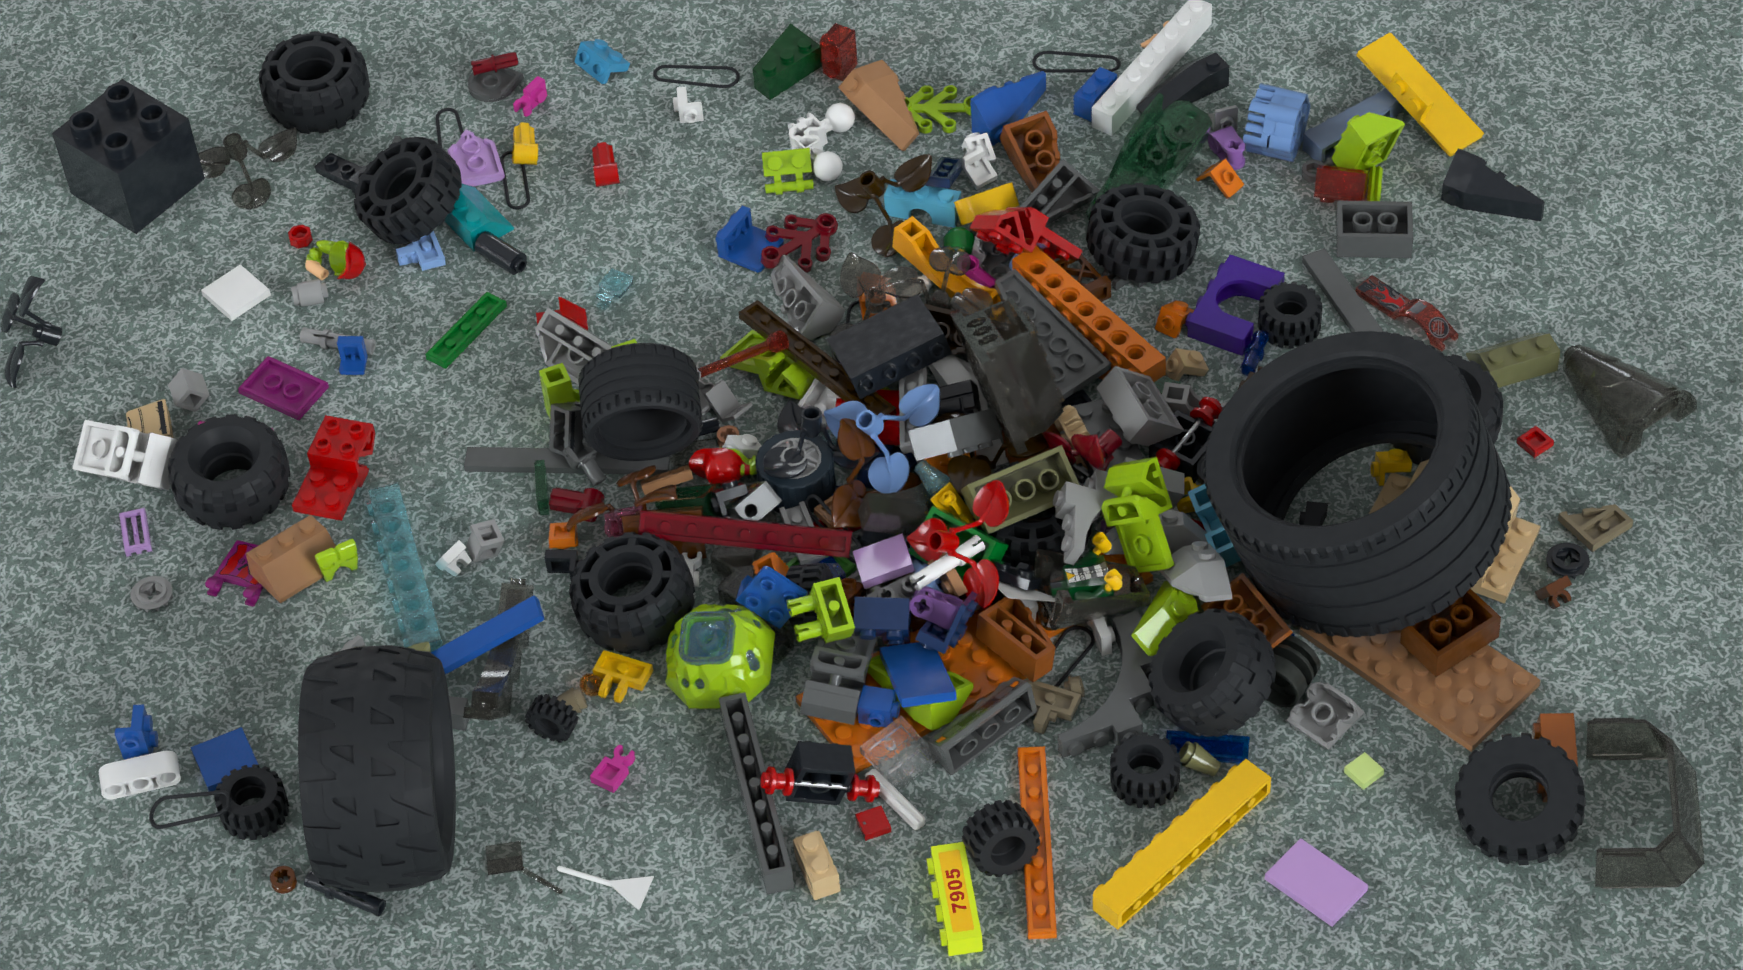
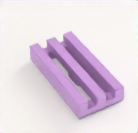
M145 508L119 513L126 557L132 556L131 553L134 552L141 554L143 550H147V552L152 551ZM139 515L141 516L145 542L141 544L136 518ZM130 517L135 545L130 546L126 518Z

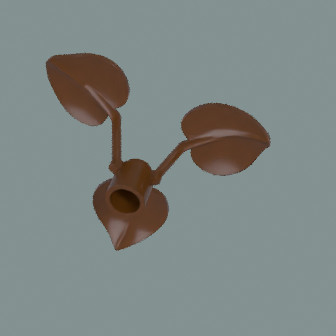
M842 418L840 419L837 436L839 448L848 459H859V462L851 475L846 478L847 483L837 488L834 492L831 507L832 528H857L864 525L868 519V507L863 499L880 493L876 489L866 492L865 485L861 481L854 480L865 462L864 457L869 458L874 455L875 442L871 436L857 427L855 420ZM909 472L905 485L895 494V501L900 507L911 512L923 511L930 505L927 489L918 475Z
M655 465L645 467L640 471L631 472L616 483L617 487L631 483L635 498L633 504L635 507L637 506L638 511L640 509L647 510L646 503L678 499L675 485L658 488L639 498L636 483L638 480L652 475L656 470ZM603 502L576 512L569 519L566 529L569 532L574 525L600 515L605 511H611L621 522L622 515L611 504H604Z

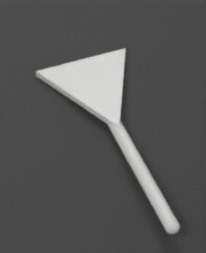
M563 866L557 867V870L614 888L638 910H640L654 876L610 881Z

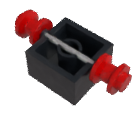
M1203 397L1199 402V407L1194 408L1190 412V416L1177 410L1174 415L1182 426L1183 431L1180 434L1150 445L1149 458L1157 457L1160 467L1184 473V478L1191 477L1193 483L1198 480L1197 464L1199 459L1205 454L1206 446L1209 444L1208 438L1213 431L1214 419H1218L1220 412L1223 411L1220 402L1212 397Z
M798 741L784 772L777 773L775 767L769 766L766 772H762L760 781L761 788L765 789L766 794L772 795L775 789L782 790L786 801L839 805L846 793L849 801H855L858 796H862L865 802L872 803L879 796L880 783L876 781L874 775H867L865 780H860L858 775L855 774L852 746L837 743L827 744Z

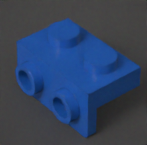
M144 704L133 705L131 727L115 729V737L124 760L152 754L154 747H158V733L153 731L152 716L147 715Z

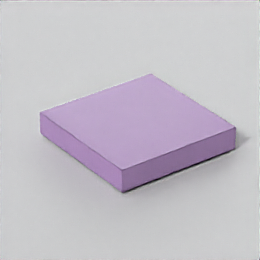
M903 534L852 551L864 589L915 571Z

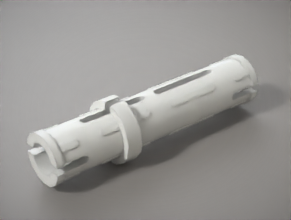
M974 535L973 538L960 545L955 551L971 558L980 551L985 550V545L983 541L977 544L981 538L978 535ZM947 553L909 578L912 584L917 582L914 588L920 591L958 565L963 566L967 562L953 556H948Z

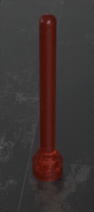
M778 330L769 334L765 342L700 367L698 370L701 372V378L767 351L778 353L786 350L789 347L787 335L782 330Z

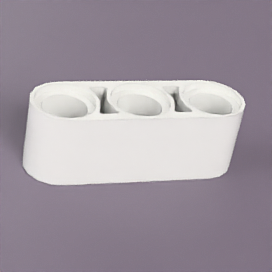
M161 751L103 765L99 769L102 796L112 800L178 784L181 776L177 754L173 751Z

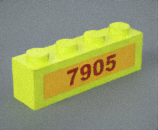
M963 842L931 846V858H926L928 874L934 875L935 881L931 882L932 897L939 900V905H935L937 923L943 922L944 929H939L941 946H947L949 956L983 951L982 933L965 845Z

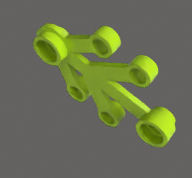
M925 85L910 98L906 97L904 100L921 133H930L933 130V124L930 119H924L917 113H925L941 124L942 130L945 133H953L956 131V121L942 113L966 112V114L971 116V98L975 95L966 97L964 103H943L945 100H953L957 97V88L953 85L945 86L942 92L934 96V89L931 86ZM921 100H929L924 104H918Z

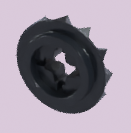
M1573 543L1556 544L1549 549L1546 555L1547 568L1552 570L1553 575L1559 574L1562 577L1567 575L1575 580L1579 574L1584 575L1586 569L1589 568L1590 559L1588 553L1582 547ZM1570 556L1571 563L1565 566L1564 561Z

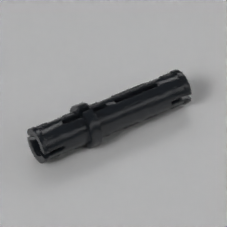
M312 870L305 877L304 886L325 894V897L330 900L336 898L378 917L386 907V900L366 892L334 887L340 890L338 892L328 888L315 877ZM350 895H354L363 900H366V902H362L360 900L350 897Z

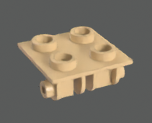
M1067 405L1059 412H1057L1054 406L1052 407L1057 416L1052 420L1059 433L1065 431V433L1061 434V437L1071 447L1074 448L1071 437L1074 434L1090 435L1075 407ZM1081 455L1074 456L1076 465L1082 463L1087 469Z

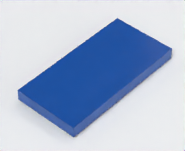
M921 642L879 647L880 658L903 708L956 700V690L937 650H928L921 645Z

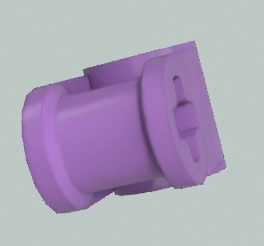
M1232 126L1208 134L1209 147L1220 160L1226 158L1234 170L1244 167L1245 158L1243 151L1245 150V143Z
M925 586L920 591L916 590L914 592L913 598L910 601V610L913 615L950 630L963 600ZM921 599L927 601L925 605L920 603Z

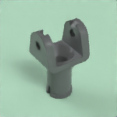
M583 438L582 442L588 454L578 459L570 447L563 449V454L572 469H583L594 487L606 480L607 477L595 461L597 451L592 449Z

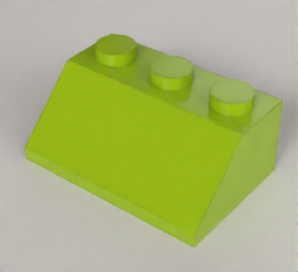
M1370 112L1362 116L1356 115L1347 122L1348 126L1341 134L1342 138L1335 146L1336 150L1331 159L1345 178L1350 180L1367 171L1373 165L1376 166L1387 160L1405 124L1402 120Z

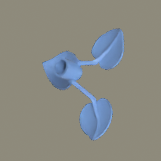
M926 384L907 392L899 403L900 411L905 414L903 416L884 415L883 413L876 415L872 411L867 410L866 406L859 401L845 402L835 408L824 411L826 423L836 438L840 427V419L849 418L855 420L857 427L871 436L883 451L885 457H879L872 462L868 471V478L874 489L886 497L894 496L903 488L908 479L910 467L907 458L902 453L897 452L890 456L889 451L878 438V435L884 428L883 420L906 421L909 419V422L916 427L929 425L934 421L939 412L940 388L936 384Z

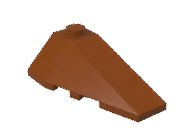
M1047 110L1003 126L1000 135V141L1010 161L1032 193L1060 163L1057 130Z

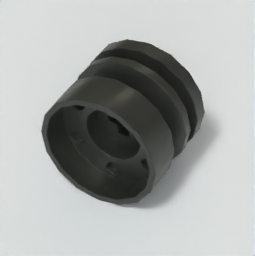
M1290 635L1273 648L1276 660L1274 664L1276 675L1275 681L1271 683L1270 688L1272 690L1266 701L1280 707L1296 705L1305 692L1307 685L1312 682L1313 677L1316 676L1321 667L1319 657L1315 651L1304 641Z

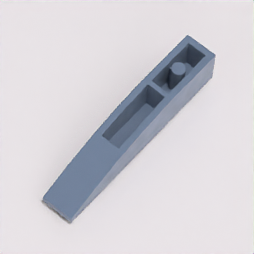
M1385 88L1381 92L1366 98L1355 106L1347 108L1340 114L1328 118L1325 122L1304 132L1303 150L1314 160L1325 162L1328 157L1334 154L1335 146L1340 142L1341 134L1346 130L1347 122L1356 115L1362 116L1370 112L1395 118L1404 107Z

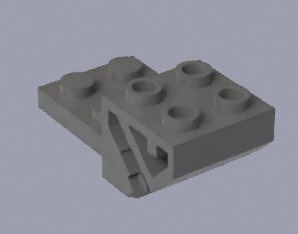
M853 632L851 637L825 643L824 638L820 636L818 645L815 646L811 658L810 670L812 674L811 679L806 680L800 714L854 725L858 713V702L863 685H866L867 671L878 636L873 640L860 639L859 636H855Z

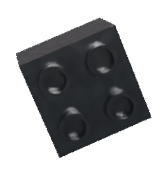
M124 79L110 85L101 96L83 110L75 112L66 123L52 133L70 193L135 234L140 232L205 179L189 118Z

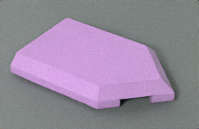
M465 130L458 142L448 149V154L456 161L460 168L462 184L478 186L501 181L505 178L494 141L487 138L481 139L474 136L473 132Z

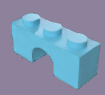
M888 185L884 194L885 210L889 216L908 219L913 209H922L929 213L932 218V224L954 228L959 220L954 202L961 199V191L924 185L917 191L905 192L902 186L897 188Z
M1203 484L1188 491L1195 512L1207 532L1205 534L1207 542L1224 559L1225 566L1228 567L1241 561L1211 505L1206 492L1207 488Z

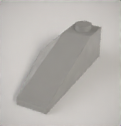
M782 255L778 266L774 268L770 276L776 295L782 297L784 304L780 309L782 314H787L789 320L787 323L809 340L833 331L846 310L830 293L789 257Z

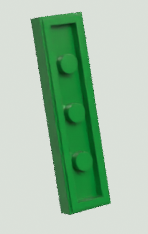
M486 292L425 354L426 359L446 369L507 307L506 301Z

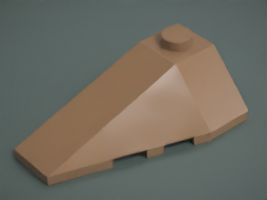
M883 60L853 69L838 88L899 149L905 151L919 135V131L911 111L907 108L904 100L906 97L899 87L897 74Z

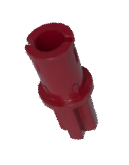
M516 52L498 56L492 54L489 58L471 61L474 76L490 71L497 73L499 69L519 64Z

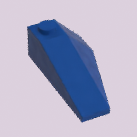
M1041 71L1024 76L1016 83L1008 81L1000 88L992 86L971 98L972 133H987L992 146L998 142L1001 143L1000 135L1003 126L1023 119L1046 91V73Z

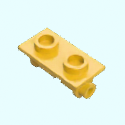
M950 482L930 499L935 507L944 509L968 523L974 522V517L971 515L969 508Z

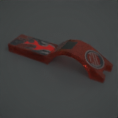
M1373 275L1356 287L1355 292L1360 298L1393 320L1404 316L1418 323L1428 336L1430 344L1441 352L1445 349L1443 342L1449 337L1454 341L1458 339L1457 332L1431 303L1422 299L1409 300Z

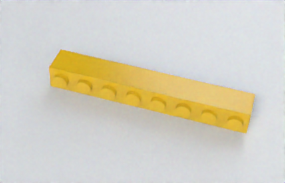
M1247 759L1239 765L1231 767L1226 777L1220 782L1213 783L1208 793L1201 799L1197 798L1182 816H1176L1163 833H1157L1144 850H1138L1126 866L1119 867L1108 882L1100 884L1094 890L1092 895L1093 911L1117 930L1122 927L1270 793L1271 777Z

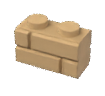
M814 831L793 839L795 858L813 899L817 900L840 892L839 874L835 865H833V860L820 831Z

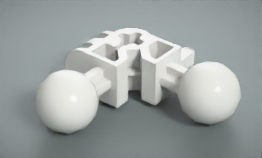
M844 103L832 104L827 109L825 119L819 121L813 114L807 113V118L800 117L797 119V124L790 123L788 125L791 149L810 148L813 172L822 181H832L841 175L843 163L839 155L830 151L824 152L823 146L828 143L827 132L831 130L838 133L846 132L853 126L855 114L852 108Z

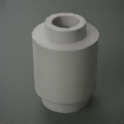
M320 279L297 283V286L291 287L295 306L301 305V307L325 303L324 298L329 297L326 283H321Z

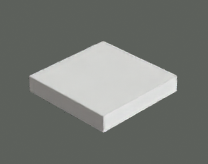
M242 265L237 266L201 290L203 297L231 321L271 296L270 290Z

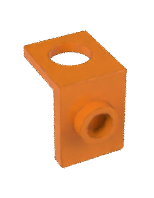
M1226 158L1211 165L1196 178L1197 181H1200L1210 176L1226 198H1230L1244 186V183Z

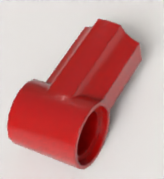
M606 142L597 143L592 148L596 187L620 184L612 145H608Z

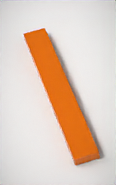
M1045 746L1018 747L1020 804L1026 810L1040 835V846L1037 847V854L1031 857L1032 861L1029 864L1024 865L1028 939L1057 938Z

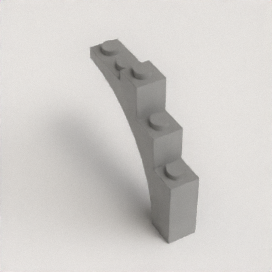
M1126 457L1123 462L1135 461V459ZM1160 467L1173 508L1171 509H1174L1184 495V473ZM1096 469L1091 478L1086 479L1084 486L1066 481L1061 490H1057L1054 495L1055 517L1063 519L1062 529L1065 530V536L1061 544V550L1064 551V563L1071 565L1076 563L1084 551L1086 535L1091 523L1103 515L1101 509L1103 502L1106 499L1117 498L1116 495L1104 488L1108 472Z

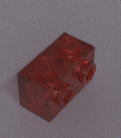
M835 23L820 39L823 74L830 78L844 81L858 64L855 30Z
M1319 165L1316 174L1314 197H1318L1321 202L1334 203V200L1364 201L1369 170Z

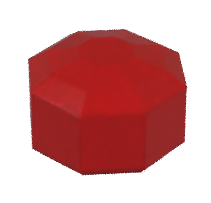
M305 225L293 226L288 232L291 246L298 249L308 247L313 241L310 227Z

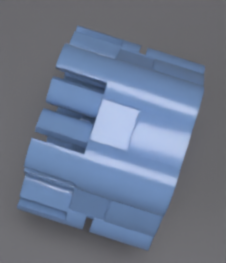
M1260 83L1256 96L1250 103L1249 111L1264 115L1248 113L1249 121L1258 122L1261 125L1247 122L1245 131L1252 132V135L1244 134L1243 142L1246 143V151L1294 162L1303 141V133L1306 130L1310 112L1308 94Z

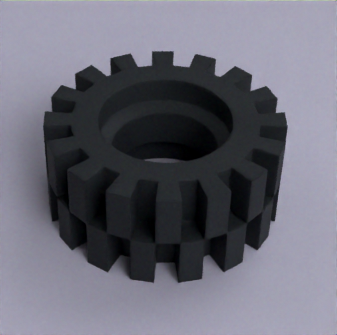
M542 694L538 695L525 715V722L529 724L528 727L535 729L534 733L536 735L540 733L544 739L547 737L551 741L556 739L558 743H562L563 740L567 741L578 723V713L572 710L573 707L571 705H565L566 701L563 699L559 701L556 696L550 698L549 694H545L544 697Z

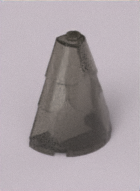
M1581 344L1569 347L1564 353L1563 370L1579 400L1584 402L1594 423L1600 428L1613 453L1617 454L1620 459L1625 458L1640 448L1643 431L1671 413V417L1679 422L1697 410L1696 398L1690 392L1650 375L1640 368L1623 363L1619 358Z

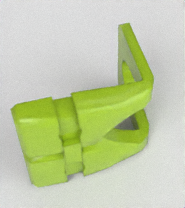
M349 539L336 545L335 548L326 549L315 555L317 564L326 582L333 579L335 572L340 566L348 567L351 571L358 569L357 546L354 539Z

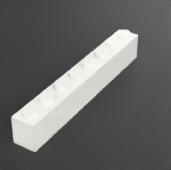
M1188 0L1093 105L1092 128L1113 136L1136 110V106L1153 91L1212 24V4L1203 0Z

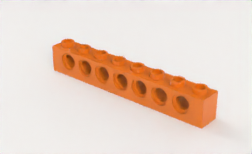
M1035 246L1032 253H1021V255L1012 259V270L1016 269L1111 362L1113 367L1117 366L1150 376L1153 382L1166 375V357L1041 249Z

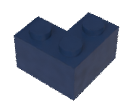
M855 597V636H859L860 639L873 640L876 636L882 637L883 644H888V646L909 644L911 640L912 617L909 598Z

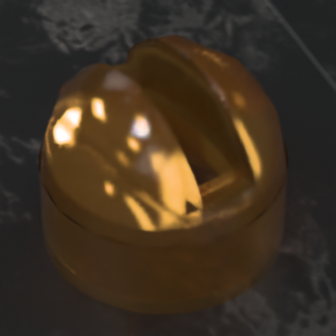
M593 673L583 675L579 681V686L583 693L588 696L598 695L602 679ZM588 681L594 686L591 689L586 684Z

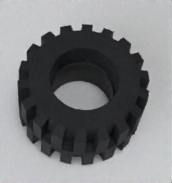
M1282 282L1279 286L1276 284L1271 286V290L1266 289L1264 295L1260 297L1258 311L1259 332H1262V337L1264 339L1269 338L1268 342L1272 345L1278 343V347L1283 348L1286 345L1289 346V349H1294V345L1299 347L1304 345L1305 342H1312L1313 338H1317L1319 331H1321L1322 302L1319 294H1315L1316 291L1312 288L1308 289L1307 285H1298L1297 282H1292L1291 284Z
M826 563L790 566L786 574V578L805 589L808 595L813 583L834 578ZM814 611L794 615L789 618V621L794 629V625L816 621L817 615Z
M1142 732L1140 736H1137L1136 733L1131 734L1130 739L1123 738L1120 740V745L1116 744L1110 757V783L1113 792H1117V797L1120 800L1125 798V804L1131 806L1133 803H1136L1137 808L1143 809V805H1148V808H1155V803L1161 806L1166 803V798L1171 800L1174 797V792L1178 791L1180 782V755L1177 753L1175 745H1170V740L1165 737L1160 739L1159 734L1154 733L1153 736H1150L1148 732ZM1140 766H1149L1157 769V771L1150 774H1141L1133 769Z
M253 764L252 767L247 765L241 766L242 769L240 770L233 769L230 771L231 775H225L221 779L222 783L216 787V791L226 790L231 796L229 809L219 816L224 829L228 830L232 836L238 834L239 839L245 840L246 836H249L250 840H257L259 835L265 838L268 836L267 832L269 831L275 833L278 830L277 825H283L285 822L284 816H288L289 802L281 778H279L275 771L271 772L269 767L264 766L260 768L257 764ZM224 794L214 795L218 812L226 806L227 797ZM262 798L254 805L241 806L249 799Z
M998 800L991 805L988 803L984 805L983 809H977L974 812L975 815L969 817L966 821L968 825L963 827L962 832L964 835L962 836V841L975 866L981 873L984 872L987 876L994 874L995 877H1002L1003 874L1008 876L1016 870L1020 871L1025 864H1029L1032 861L1031 857L1035 856L1038 852L1037 847L1040 846L1039 832L1024 807L1022 808L1017 802L1013 803L1011 800H1006L1002 803L1001 800Z

